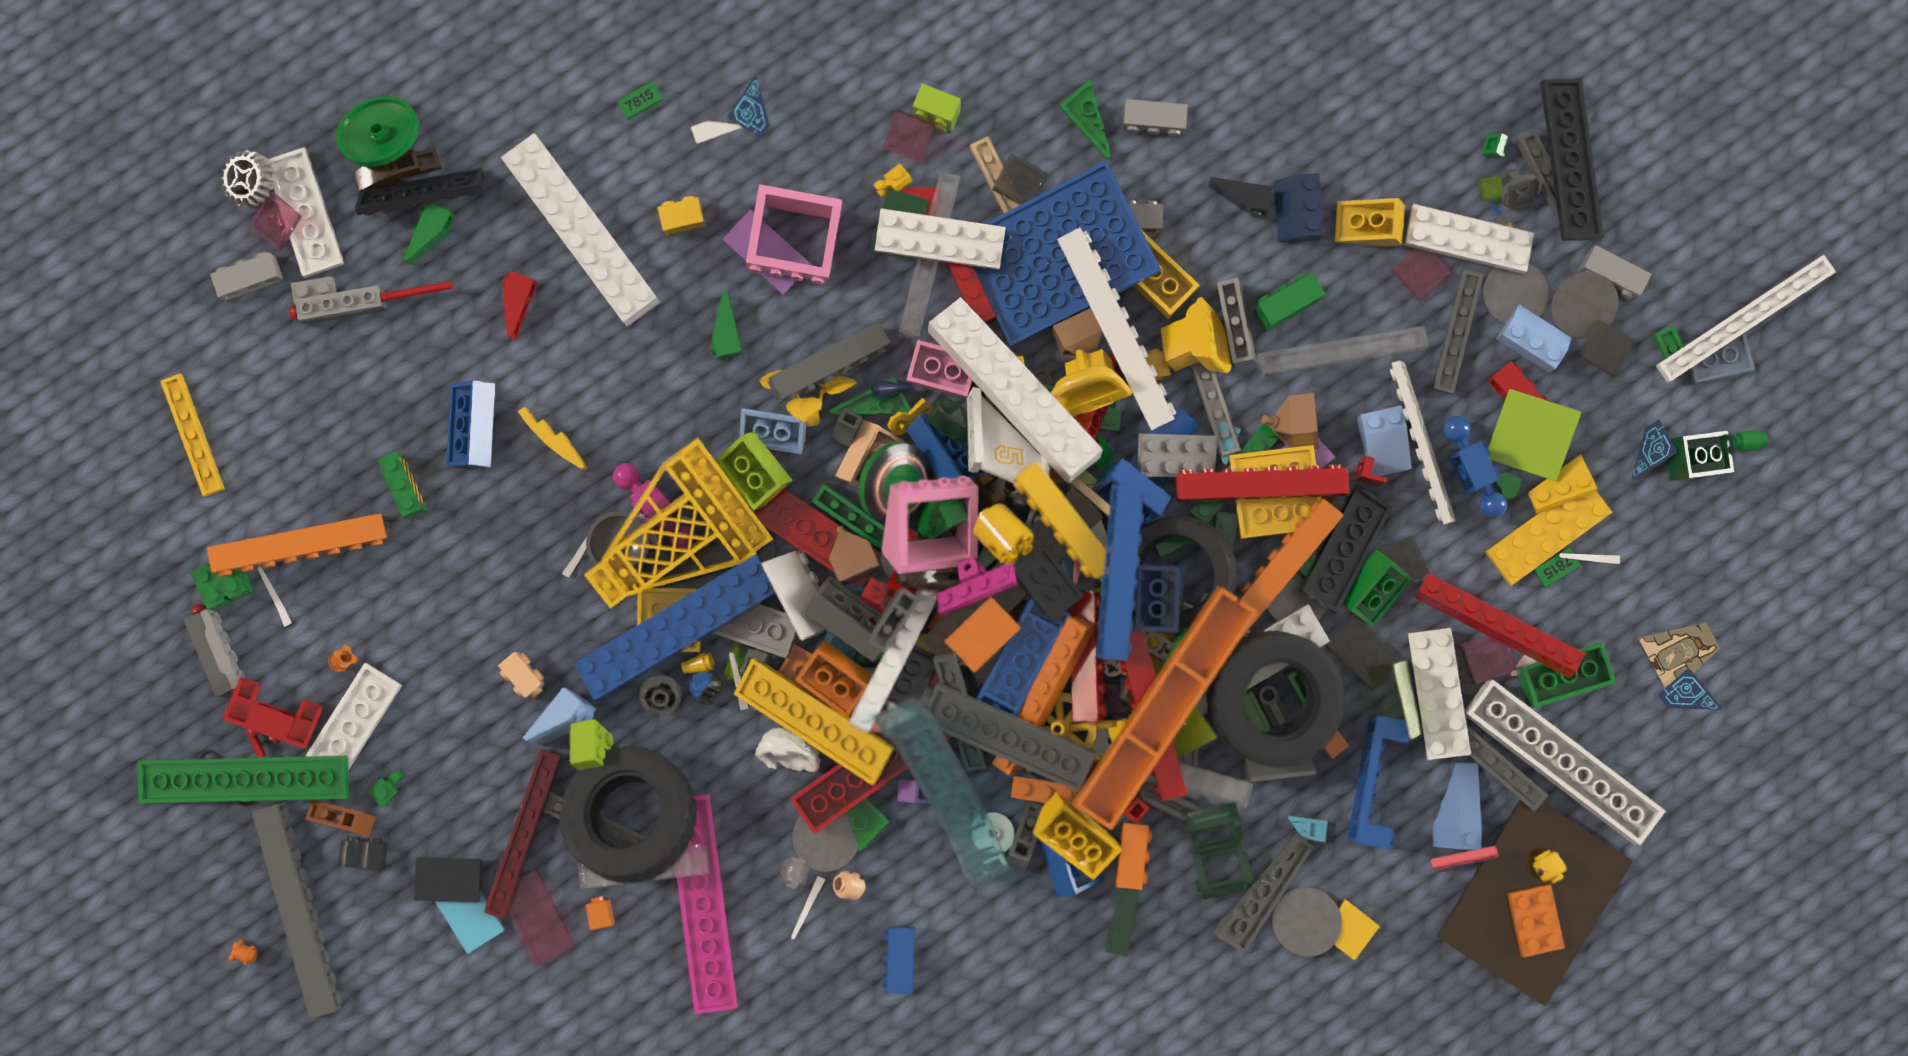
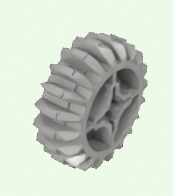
M254 151L236 152V156H230L231 162H225L227 167L222 169L224 176L220 178L224 181V184L221 186L223 189H226L224 194L238 206L250 208L260 206V202H266V196H271L270 189H274L272 182L276 180L272 177L275 173L273 169H270L272 164L267 161L265 156ZM252 163L253 167L248 168L247 165ZM248 190L249 193L245 195L243 191Z

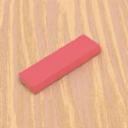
M1492 846L1431 859L1432 867L1437 871L1495 859L1499 855L1497 848Z

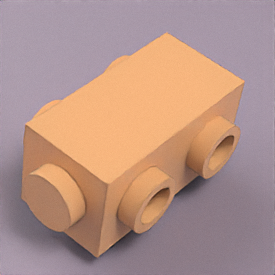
M513 652L498 665L501 669V676L506 681L510 680L515 685L513 689L518 696H524L525 698L537 697L543 691L542 687L545 683L542 680L544 676L539 670L532 669L529 665L531 661L523 652L521 654Z

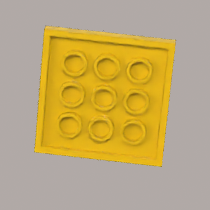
M1314 445L1229 456L1230 468L1235 469V472H1244V468H1257V471H1265L1267 467H1278V470H1286V467L1299 466V470L1307 469L1308 466L1316 465ZM1321 497L1235 500L1240 539L1293 533L1297 529L1295 526L1297 521L1302 516L1306 518L1311 512L1309 507L1316 499L1320 501Z

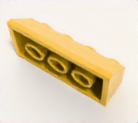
M1058 792L1042 807L1033 834L1094 880L1122 851L1117 839Z

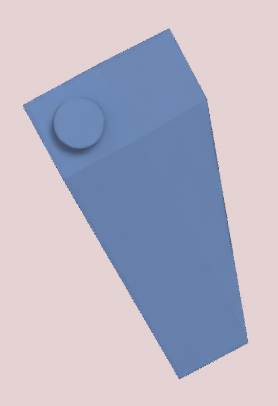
M1456 763L1447 785L1446 794L1440 804L1439 813L1433 823L1432 847L1478 850L1481 849L1482 833L1478 764Z

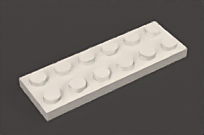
M303 147L268 159L267 161L272 164L270 169L275 171L272 177L276 180L272 184L302 276L306 278L344 265L307 149Z
M1413 204L1404 245L1525 274L1528 269L1534 233Z
M881 209L875 252L999 270L1005 227Z
M1451 628L1409 633L1408 638L1427 760L1471 755Z
M364 663L306 756L348 755L349 770L402 687V684L368 663Z

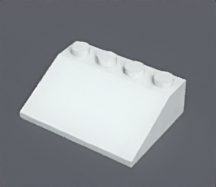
M798 550L762 563V566L800 639L804 640L816 637L827 630L803 613L819 590L817 584L819 580L816 574L810 571L806 555Z

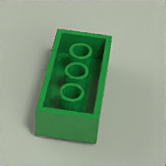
M1593 643L1577 648V650L1585 653L1571 679L1537 661L1515 667L1528 707L1537 708L1615 684L1616 680L1604 643Z

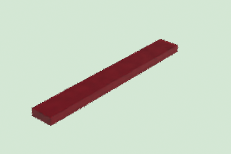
M543 749L540 750L483 913L501 919L506 918L562 758L561 755Z

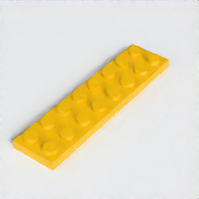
M756 658L751 659L734 692V695L871 785L877 782L895 748L872 732L868 734L849 725L850 718L839 713L815 695Z

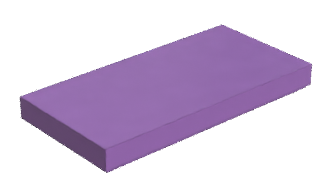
M751 209L722 239L745 261L747 259L754 212ZM762 220L756 252L757 256L811 265ZM762 271V273H759L783 296L797 282L791 279L790 276L775 277L770 275L769 272Z

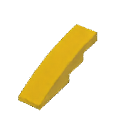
M526 407L518 411L532 431L546 445L582 470L586 471L588 469L563 432L555 435L545 420L537 423Z

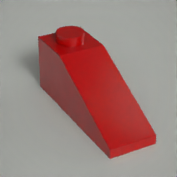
M512 271L509 272L508 276L504 277L502 287H504L503 299L507 336L511 340L516 341L538 283L534 279Z

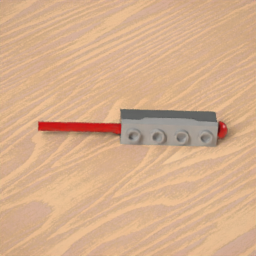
M452 281L385 292V290L376 285L296 299L295 305L289 309V315L292 319L299 320L305 325L387 311L386 301L450 290L454 289Z
M196 604L191 609L192 616L183 620L215 696L225 697L231 694L232 697L241 676L246 678L241 669L239 670L236 663L238 662V657L228 644L230 639L220 625L222 623L220 615L214 610H208L204 604ZM245 728L257 757L266 756L258 735L249 733L248 729Z

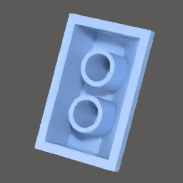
M1518 304L1496 339L1549 373L1555 370L1563 359L1572 338Z
M748 409L741 410L740 437L754 431L770 450L802 454L806 439V421L803 423L794 416Z

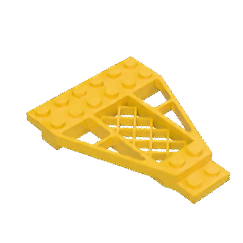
M696 438L662 463L605 552L602 561L584 573V575L611 609L627 596L640 593L643 590L739 565L756 555V551L773 540V538L699 438ZM667 470L684 494L664 509H660L649 494L663 472ZM645 500H648L657 513L627 536H624V533ZM690 500L693 505L685 503ZM682 508L694 509L692 520L680 518ZM678 509L677 518L668 516ZM697 510L705 521L695 520ZM664 520L676 522L675 532L663 531ZM661 521L660 530L650 529ZM679 522L691 524L690 534L678 533ZM694 524L706 526L705 536L693 535ZM647 533L659 534L657 545L645 543ZM643 534L642 543L633 542V540ZM662 535L674 536L672 547L660 545ZM677 537L689 538L687 549L676 547ZM718 537L733 556V559L704 567L694 553ZM692 539H698V541L691 545ZM629 545L641 547L640 557L628 556ZM626 546V550H625V554H624V552H623L621 549ZM644 547L656 549L655 559L643 558ZM660 549L671 551L670 561L658 560ZM675 551H676V552H681V553L678 554L676 557H674ZM688 557H692L699 566V569L661 578ZM630 560L639 561L638 570ZM642 562L654 563L652 574L641 572ZM657 564H662V565H663V566L660 567L658 570H656V569H657Z

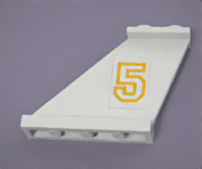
M972 388L967 397L969 472L977 473L981 469L1015 484L1016 482L1012 477L1033 461L1037 462L1049 477L1051 465L981 396V388Z

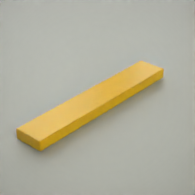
M179 373L161 380V385L202 496L207 497L225 490L183 375Z

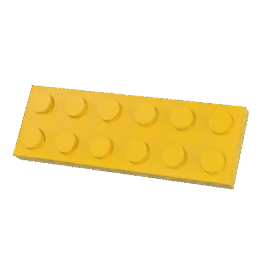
M1598 492L1539 512L1485 551V553L1509 586H1512L1610 515L1612 511Z

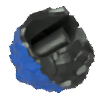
M710 672L694 674L693 679L689 683L690 694L694 700L704 705L713 704L709 699L714 696L715 691L721 694L724 688L720 678Z

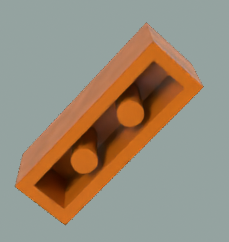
M1013 775L1010 797L1047 803L1058 792L1073 804L1077 791L1058 782Z
M1130 822L1121 823L1119 845L1122 851L1118 854L1116 887L1142 890L1143 885L1147 884V872H1144L1145 864L1149 863L1150 851H1146L1147 842L1151 843L1152 830H1149V825Z

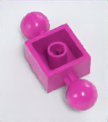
M623 463L615 468L613 481L620 489L633 492L630 498L633 500L631 505L635 507L651 481L647 480L642 484L639 481L640 473L637 467L630 463ZM655 485L649 496L660 509H664L672 502ZM645 500L638 511L642 515L645 513L648 516L645 519L646 521L657 513L648 500ZM678 509L668 516L677 518ZM664 520L663 531L667 529L669 532H675L676 522ZM661 521L655 524L653 528L656 530L660 529ZM679 524L678 533L690 534L691 526ZM670 536L671 545H673L674 536ZM677 537L676 547L687 549L689 538ZM692 539L691 545L694 544L697 541V539Z

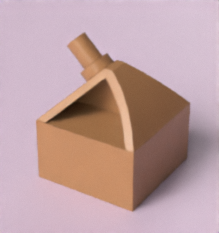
M1090 308L1054 325L1051 334L1061 355L1076 359L1077 350L1081 349L1086 353L1097 351L1102 329Z
M1314 393L1290 395L1286 398L1275 416L1264 415L1261 422L1269 425L1272 431L1290 448L1314 445V449H1319Z
M844 526L837 528V539L829 559L841 584L880 568L869 541L845 530Z

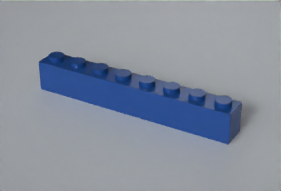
M1112 484L1096 657L1102 659L1127 660L1128 655L1131 653V644L1129 643L1130 634L1133 631L1131 616L1135 610L1133 595L1137 588L1135 574L1136 569L1139 567L1137 553L1141 545V535H1139L1140 526L1143 524L1141 510L1142 504L1145 502L1144 487Z

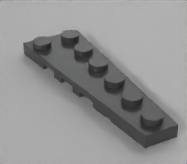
M1295 835L1223 921L1218 924L1213 934L1245 954L1314 846L1298 835Z

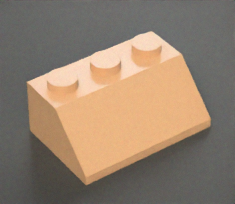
M863 420L835 476L859 489L861 474L869 458L884 445L905 441L881 426Z

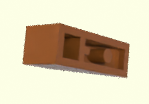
M313 799L305 820L365 837L370 836L376 819L375 816L361 811Z

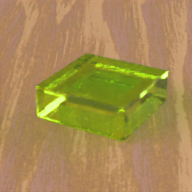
M1501 176L1478 180L1482 201L1501 198L1500 195L1503 190Z

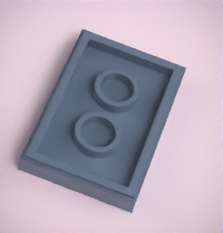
M1744 332L1690 368L1688 371L1692 385L1755 371L1746 333Z

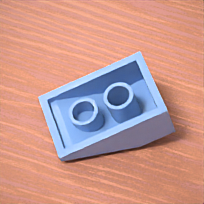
M1402 405L1361 414L1356 417L1365 456L1375 458L1371 472L1372 475L1384 476L1412 469L1407 425Z
M563 687L524 735L523 739L541 746L569 733L570 723L591 720L596 708L579 693Z

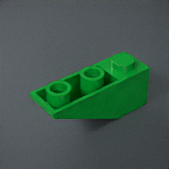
M426 204L425 207H422L419 214V223L413 228L411 233L412 240L404 249L403 256L407 263L412 265L448 235L455 215L450 210L434 204Z

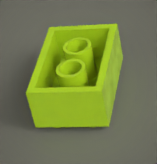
M754 431L742 435L715 460L753 510L764 507L793 481Z

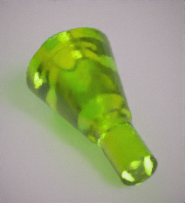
M733 641L732 653L734 654L741 678L743 677L740 673L742 667L741 643ZM729 658L723 675L727 676V680L735 681Z

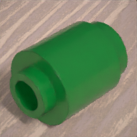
M1760 430L1737 432L1733 437V446L1738 452L1760 451L1762 448H1766L1768 443L1766 433Z

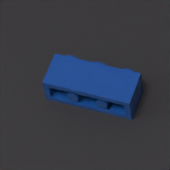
M889 926V931H885L884 944H888V953H884L883 966H887V974H883V987H887L886 993L912 994L915 927Z

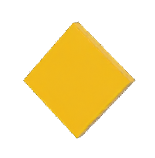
M1344 899L1338 907L1342 925L1340 935L1334 945L1355 960L1380 926Z

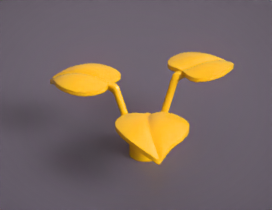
M782 370L773 371L763 376L759 380L761 385L771 389L767 383L770 376ZM833 376L834 379L825 385L820 383V388L822 389L820 390L819 398L801 399L797 395L798 398L789 401L786 404V408L799 421L803 423L806 421L807 426H816L820 423L819 410H822L824 393L830 395L841 393L857 384V381L845 376Z

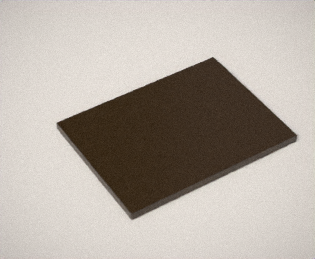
M1519 800L1492 846L1497 848L1499 857L1481 862L1436 937L1543 1006H1546L1633 860L1545 803H1542L1534 812ZM1547 850L1557 852L1566 865V870L1562 873L1564 878L1555 883H1552L1551 880L1547 882L1542 881L1533 867L1534 858ZM1550 884L1565 948L1522 957L1507 893Z

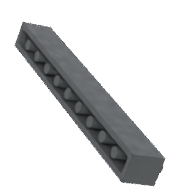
M283 803L253 811L251 813L309 1018L313 1019L341 1009L342 1000L339 992H336L335 989L336 978L334 973L330 971L328 964L330 963V957L328 952L324 950L323 933L318 929V914L311 904L312 893L310 889H307L305 883L307 879L306 872L301 868L299 862L301 855L299 849L294 844L295 833L288 823L289 812Z

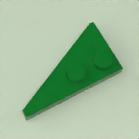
M1089 80L1066 99L1059 108L1106 160H1109L1111 158L1110 148L1106 140L1092 82Z
M895 377L887 380L888 382L897 383ZM871 389L829 411L832 416H840L844 408L858 415H895L899 411L908 413L911 408L902 392H897V394L877 400L875 396H872Z
M867 798L846 812L860 851L890 823Z

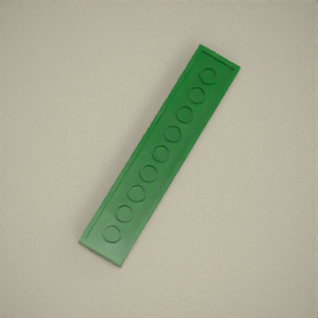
M348 755L138 761V803L349 798Z

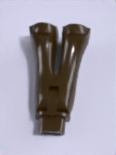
M958 567L898 574L896 571L897 585H904L907 588L910 587L918 590L942 592L963 582L959 578H935L936 575L959 576Z

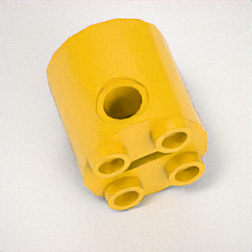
M997 504L991 508H986L979 514L973 533L1002 564L1010 563L1013 565L1019 557L1028 555L1032 551L1033 533L1004 504Z

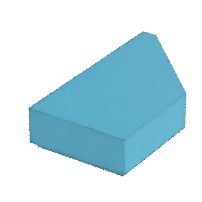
M1221 421L1218 434L1225 452L1234 448V442L1228 424ZM1234 427L1236 436L1238 438L1241 429ZM1223 430L1229 432V436L1226 439H1223L1220 435ZM1230 455L1221 457L1223 465H1227Z
M1288 816V820L1303 839L1326 842L1328 821Z

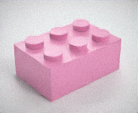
M917 340L907 376V383L967 400L973 380L941 346Z

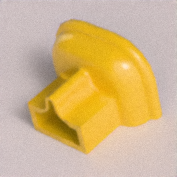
M1202 297L1198 298L1196 303L1188 308L1185 318L1161 328L1165 362L1175 372L1197 362H1200L1211 372H1220L1222 374L1230 372L1232 362L1225 327L1218 314Z
M1081 349L1077 350L1076 359L1065 363L1066 376L1059 379L1050 392L1072 417L1113 404L1115 401L1132 394V390L1113 371L1112 359L1103 349L1093 353H1086Z

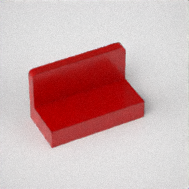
M1365 456L1358 461L1354 481L1379 487L1386 483L1387 478L1371 474L1375 460L1374 457Z

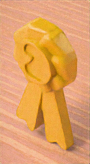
M922 398L908 413L899 411L894 416H891L887 426L892 434L903 435L918 415L933 412L935 409L933 406L930 407L929 403Z

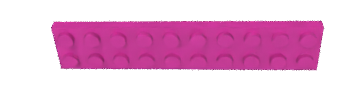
M710 794L694 797L697 802L695 832L686 852L682 854L681 859L675 864L695 1014L738 1008Z

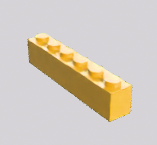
M1030 462L1012 477L1016 482L1014 484L1015 488L1019 493H1025L1029 499L1027 501L1029 506L1034 511L1038 510L1042 515L1040 519L1048 528L1051 526L1055 531L1054 537L1060 544L1064 543L1069 549L1066 551L1074 561L1077 560L1081 564L1080 570L1087 578L1090 576L1097 579L1104 573L1106 549L1037 462Z

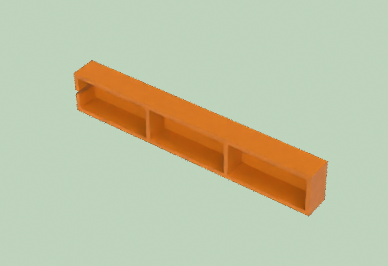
M1217 586L1073 800V804L1077 808L1112 830L1258 613L1256 610L1243 601L1238 600L1237 597L1222 587Z

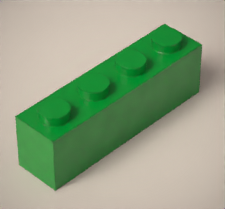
M823 484L812 502L882 549L885 525L872 520L857 502L831 484Z

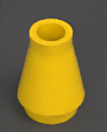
M703 652L682 662V671L684 674L710 672V670L714 669L713 657L710 653L706 654Z

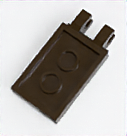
M988 472L983 476L978 475L971 479L978 487V516L984 509L1002 504L1001 502L1005 501L1012 494L1008 486L1003 490L1000 488L994 493L990 485L999 477ZM957 527L951 531L954 537L956 536Z

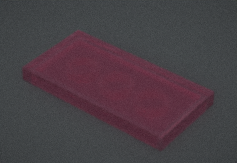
M536 869L519 878L508 912L535 966L575 946L538 870Z

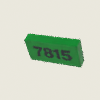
M651 81L618 100L617 103L629 121L663 101V98Z
M1567 548L1564 551L1560 552L1565 554H1574L1570 548ZM1559 553L1539 565L1533 571L1542 586L1547 587L1581 566L1577 559L1561 558Z

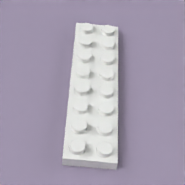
M1402 361L1392 363L1393 368L1390 369L1393 381L1398 382L1399 385L1396 391L1399 400L1403 401L1406 407L1403 409L1406 421L1409 420L1412 425L1409 431L1412 440L1417 441L1419 447L1416 449L1418 459L1423 461L1425 465L1422 471L1425 480L1430 481L1432 487L1429 489L1431 499L1437 502L1438 509H1435L1439 521H1443V524L1455 522L1456 519L1406 365Z

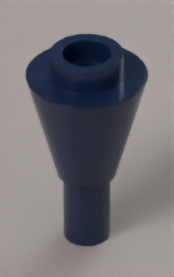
M875 379L874 384H871L872 396H875L877 400L897 394V392L911 390L910 383L897 384Z

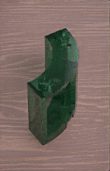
M1236 802L1186 813V822L1183 823L1185 835L1189 836L1198 880H1195L1197 892H1202L1203 899L1206 900L1249 890L1254 884L1247 853L1242 852L1244 850L1242 844L1244 838ZM1230 826L1232 839L1198 846L1196 833ZM1235 851L1241 877L1207 885L1201 859Z

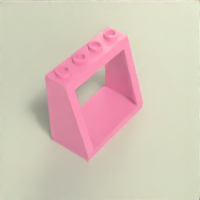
M759 184L746 268L753 273H762L763 271L769 272L770 275L775 277L790 276L791 279L796 281L807 279L818 285L828 283L842 200ZM764 207L830 219L822 267L756 255Z
M966 476L891 484L882 553L898 574L958 567L960 562L971 557L977 560L978 539L973 533L978 518L977 485ZM962 498L961 502L968 514V520L957 527L955 537L907 542V503Z

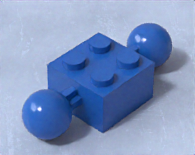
M1462 416L1450 417L1445 422L1443 431L1445 437L1457 443L1460 451L1448 456L1463 490L1465 494L1479 489L1482 495L1480 501L1482 514L1490 519L1500 518L1507 510V500L1502 494L1494 492L1491 483L1499 480V471L1496 465L1492 464L1489 459L1490 452L1481 441L1474 445L1471 444L1468 438L1471 433V425L1466 418Z

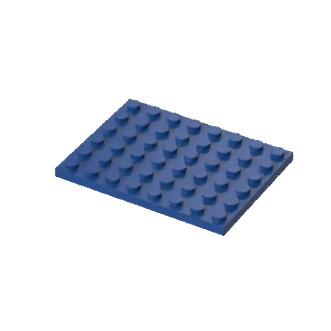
M1107 160L986 222L985 224L1005 227L1000 269L973 266L1011 348L1091 308L1057 240L1058 238L1078 228H1081L1082 232L1087 230L1092 240L1089 246L1092 251L1096 249L1101 259L1098 264L1101 270L1106 269L1111 279L1108 281L1111 289L1115 287L1117 293L1162 271Z

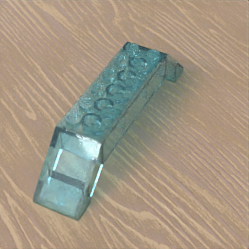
M913 697L875 715L874 720L883 736L889 737L894 742L951 840L962 867V872L971 887L1010 870L988 811L931 710Z

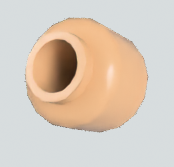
M840 872L833 881V889L841 899L857 900L862 896L866 887L863 876L854 872Z

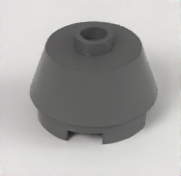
M658 674L644 682L641 686L639 697L647 712L650 711L654 714H659V716H666L674 712L680 705L682 691L672 677Z

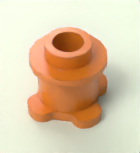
M344 645L339 651H334L328 658L330 668L336 672L345 671L348 665L357 662V657L353 655L348 645Z
M241 939L239 942L236 941L233 944L228 961L233 962V960L242 962L244 966L254 963L258 955L256 946L245 945L244 940Z

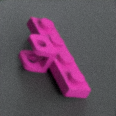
M973 557L960 562L958 573L959 579L963 583L936 594L938 612L944 616L1016 586L1014 566L1008 563L987 572L986 567L983 564H978V561ZM971 565V568L966 571V567Z

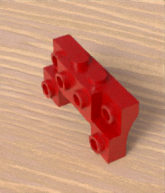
M907 528V542L923 540L918 537V533ZM894 569L886 585L871 577L860 599L883 612L898 589L905 588L914 596L918 589L897 585L896 570Z
M241 676L222 720L245 727L249 733L267 735L271 741L278 743L284 741L306 749L324 706L303 699L297 714L269 705L256 700L262 684Z

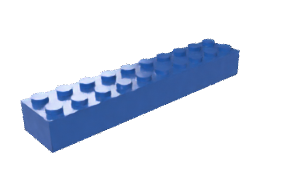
M758 555L752 556L573 663L593 700L606 698L775 597L777 593L762 566L764 562Z

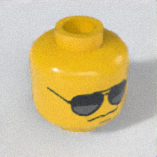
M1547 850L1534 858L1533 867L1542 881L1547 882L1551 880L1552 883H1555L1564 878L1562 873L1566 870V865L1557 852Z

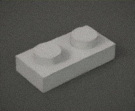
M332 276L291 283L294 304L296 299L336 293L335 279Z

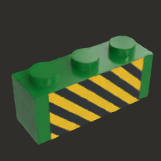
M395 451L378 459L379 466L401 516L411 519L428 511L404 455Z

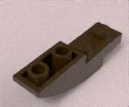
M435 147L417 152L411 149L388 164L376 167H362L356 170L354 174L359 191L363 192L400 183L403 178L440 170L441 164Z

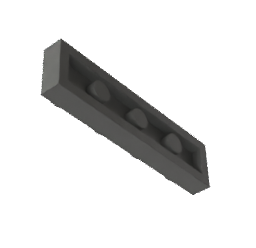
M1536 130L1518 137L1515 142L1532 174L1536 175L1541 181V191L1552 212L1555 213L1557 212L1551 159Z

